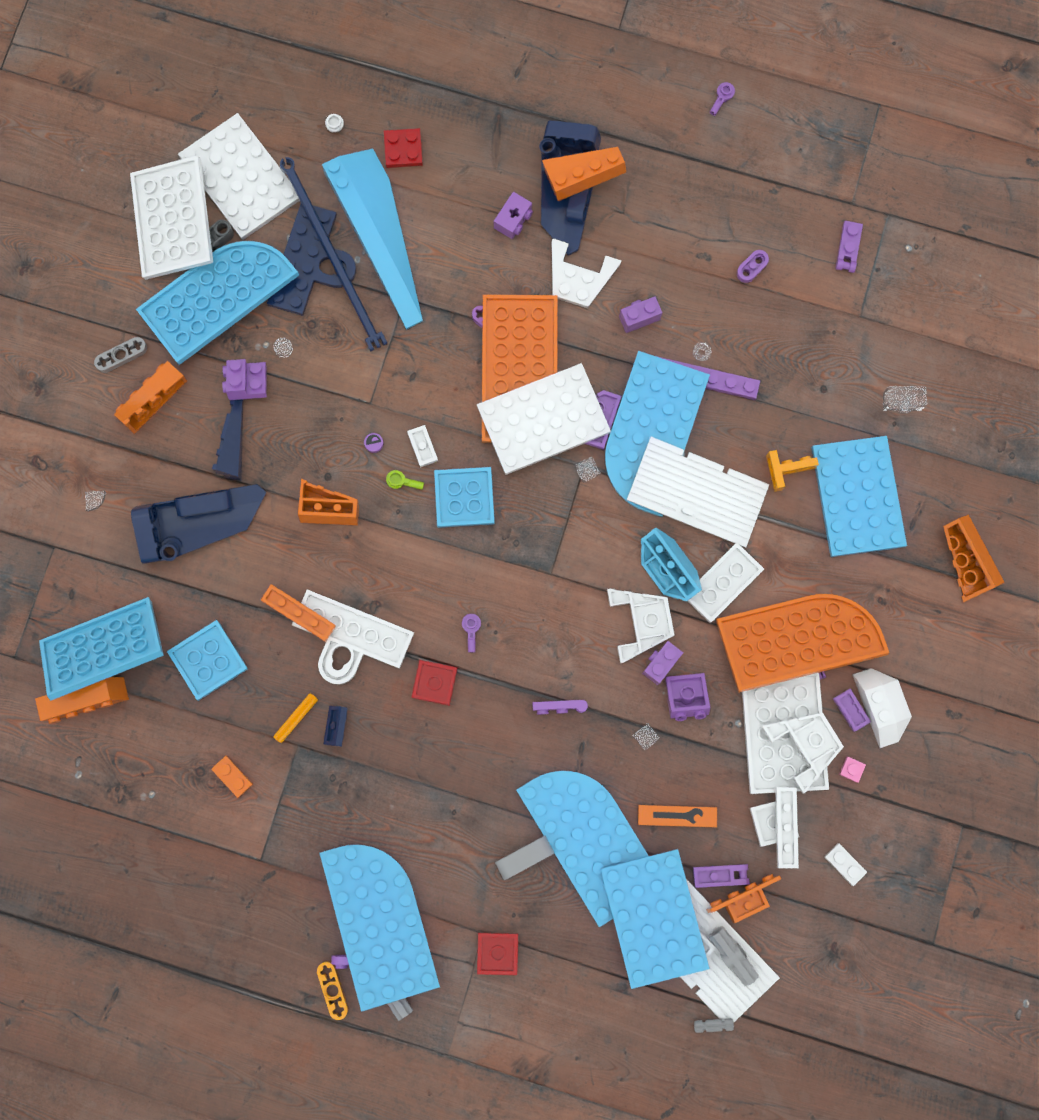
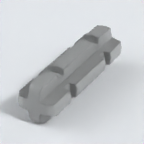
M731 1018L724 1019L725 1021L721 1019L705 1020V1022L697 1020L694 1021V1030L696 1033H702L705 1030L706 1032L723 1031L722 1029L732 1031L734 1030V1023Z

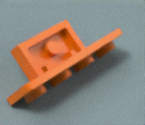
M773 874L762 878V883L756 885L753 882L745 886L746 890L741 893L737 890L728 894V899L724 901L718 899L711 902V907L706 909L707 913H712L726 907L732 922L737 923L770 907L762 888L781 880L780 875L773 876Z

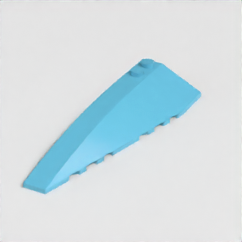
M374 149L338 156L323 163L324 174L406 330L423 322L390 179Z

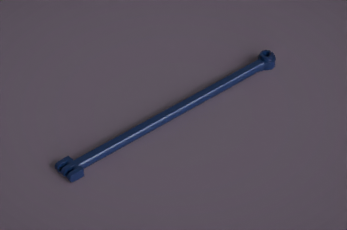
M285 157L286 164L291 166L290 169H285L286 165L282 158L280 169L283 173L287 174L368 335L365 342L370 352L374 350L371 344L373 342L377 349L381 347L378 341L380 339L382 344L386 345L387 341L382 331L376 332L295 171L294 160L290 157Z

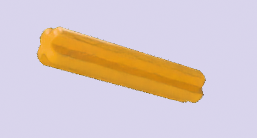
M308 694L273 736L275 740L282 743L314 706L318 699L313 694Z

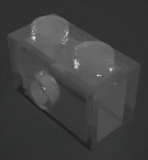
M888 386L883 392L884 411L909 413L911 411H921L927 405L926 386Z

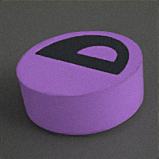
M371 433L366 436L364 445L369 452L377 453L383 448V439L379 434Z

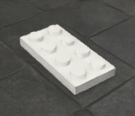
M736 542L700 579L702 590L689 599L688 602L711 623L764 568Z

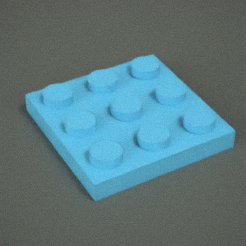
M491 467L434 470L437 528L495 524Z
M218 620L167 651L198 701L248 670V667Z

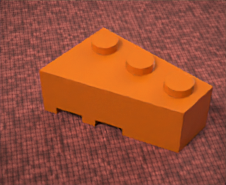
M301 479L298 508L300 523L358 525L359 504L357 499L336 491L332 492L320 485L316 486Z

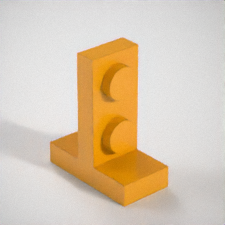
M777 450L769 451L766 455L774 492L782 491L785 487L783 475L812 470L819 465L817 457L811 458V456L800 458V461L786 460L780 464Z

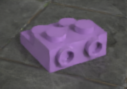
M246 359L226 361V366H223V376L226 377V381L222 382L223 392L227 393L229 400L267 397L266 362L246 363Z
M704 673L666 677L670 719L675 718L676 721H684L687 717L692 716L695 719H704L706 715H709L710 703Z

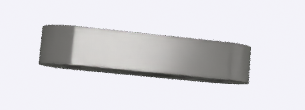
M134 337L98 355L94 360V365L102 373L110 372L144 355L147 351V344L142 338ZM136 343H139L140 348H141L140 350H137V349L135 348V347H136V345H135ZM127 347L130 348V351L132 352L131 355L130 352L126 349ZM118 351H125L126 356L123 359L119 360L116 358ZM109 356H112V358L114 359L115 363H113V362L111 361V358H110ZM102 360L106 361V367L101 365Z

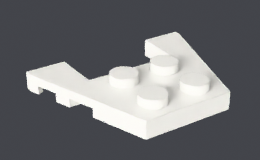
M552 239V295H558L559 300L588 309L604 285L609 281L616 269H618L621 260L605 256L601 271L597 273L563 262L568 243Z
M607 589L610 607L630 604L637 643L617 646L620 664L674 636L667 597Z
M823 713L762 726L770 742L789 732L810 768L793 778L802 793L807 792L812 783L817 780L822 771L844 747Z

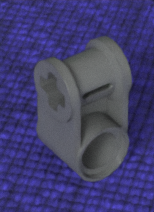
M218 220L209 227L212 252L221 248L234 236V231L226 220ZM228 228L225 233H220L222 229Z

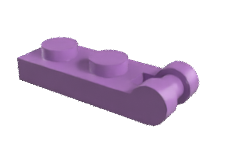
M844 221L836 270L846 269L848 272H855L863 224Z
M584 700L533 702L532 707L533 711H537V715L549 714L551 710H556V714L568 713V710L576 709L577 712L583 713L588 708V704Z
M748 864L693 867L694 887L749 885V878H747ZM734 871H739V879H734Z

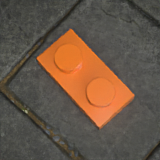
M228 756L221 759L211 769L237 798L253 785Z

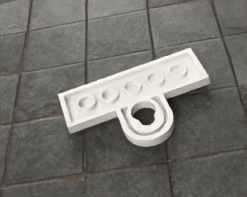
M306 590L301 603L336 625L326 641L318 662L319 672L326 681L336 685L349 682L355 676L364 655L400 669L414 632ZM295 622L292 623V626L307 631ZM339 647L348 648L351 652L350 661L341 670L333 669L332 655L334 651Z

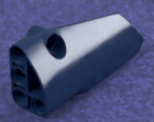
M548 121L543 140L539 144L541 151V225L553 239L568 243L566 254L569 256L579 250L593 187L558 201L545 173L542 160L599 150L601 136L598 128L590 124Z
M258 484L135 506L131 510V519L141 563L146 564L164 560L172 561L178 556L247 530L266 491ZM166 547H172L175 554H168Z

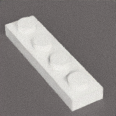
M776 787L777 868H799L797 788Z

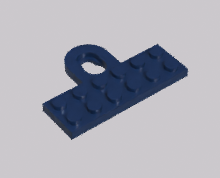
M300 204L283 254L298 271L299 276L268 298L267 305L303 316L314 282L333 288H342L343 285L338 275H328L320 270L321 263L329 259L302 204ZM313 206L330 238L337 213ZM335 249L352 282L356 275L354 259L347 252Z

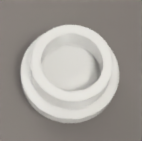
M331 114L327 117L325 125L330 132H339L343 128L344 122L341 116Z

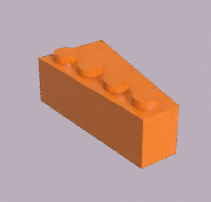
M618 147L542 160L545 173L558 201L626 173L625 161Z
M109 677L51 701L47 695L35 698L40 721H48L49 724L60 722V718L77 717L82 712H93L97 708L109 707L115 703L129 700L124 677Z

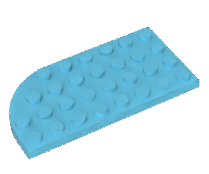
M240 241L225 245L212 252L213 263L189 269L136 310L180 365L299 276L298 271L280 251L272 246L255 241Z
M641 351L637 353L608 438L605 451V465L612 486L627 503L639 510L662 517L663 514L628 501V494L650 437L685 450L710 374Z
M572 771L546 773L518 788L516 791L542 834L546 835L556 857L597 925L601 927L612 920L613 915L601 868L648 857V854L611 794L591 777Z
M346 845L321 852L320 857L361 1012L439 988L440 985L413 888L400 864L385 852L365 845Z

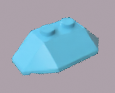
M654 528L641 539V565L663 595L688 601L702 590L696 568L673 538L658 528Z

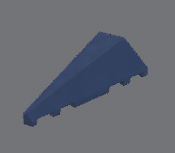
M243 399L230 401L231 411L226 415L220 437V447L216 452L218 456L217 463L213 464L212 467L216 474H223L226 479L239 481L242 480Z

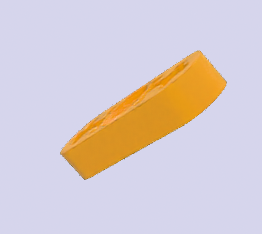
M325 961L318 966L317 975L330 1016L335 1020H341L348 1013V1005L335 965L331 964L330 961ZM325 965L327 968L332 969L329 973L330 979L335 977L336 981L324 983V981L328 980L327 975L321 973ZM329 985H336L338 987V994L336 996H330L327 993ZM339 997L342 1000L338 1001V1005L344 1008L340 1016L338 1013H334L336 1009L335 1002L330 1003V1000H336Z

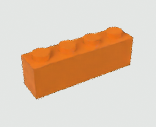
M168 361L165 364L159 365L156 373L152 377L145 379L143 386L139 390H135L130 395L129 400L116 409L114 416L135 434L187 382L186 378Z
M969 514L943 526L949 550L952 551L954 559L952 562L957 570V580L959 587L961 586L963 602L1005 583Z

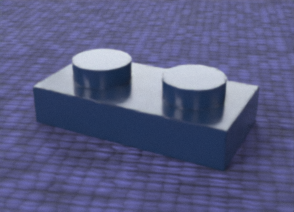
M329 706L324 745L342 747L347 707Z

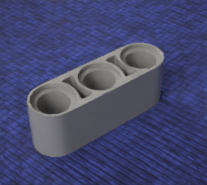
M545 835L496 861L495 864L503 880H506L554 854V851Z

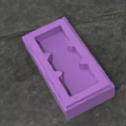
M851 689L833 698L853 732L871 722Z

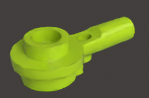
M398 470L390 471L386 477L387 485L392 489H399L405 485L423 490L424 482L407 479Z

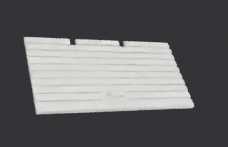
M650 437L627 500L732 543L737 542L740 546L746 548L769 484L730 468L727 474L722 472L724 469L723 465L691 452L688 453L686 458L682 456L683 449Z
M686 879L700 932L710 940L709 935L716 928L723 926L734 942L743 948L748 961L759 974L754 983L744 986L735 972L725 965L721 958V953L716 948L707 958L710 969L692 973L690 977L687 975L681 976L691 989L696 984L699 986L700 989L696 992L697 996L719 1019L725 1021L724 1019L731 1018L734 1023L780 977L717 911L707 913L706 909L711 907L710 903Z

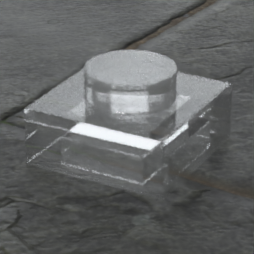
M593 457L575 464L582 482L600 475Z

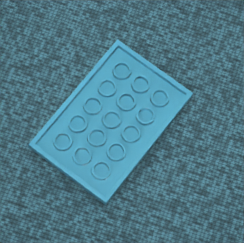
M887 436L813 445L811 447L813 458L817 457L819 463L815 471L830 557L906 547L907 542Z
M149 597L39 640L46 692L50 701L164 656L152 601Z
M678 849L601 868L631 989L710 969Z

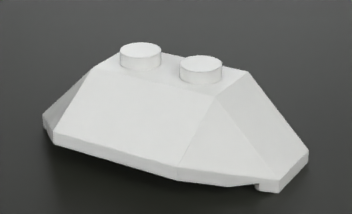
M872 668L853 674L879 748L899 742L912 717L899 681Z

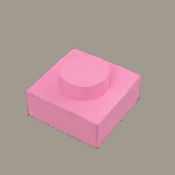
M846 757L839 775L859 783L866 764Z

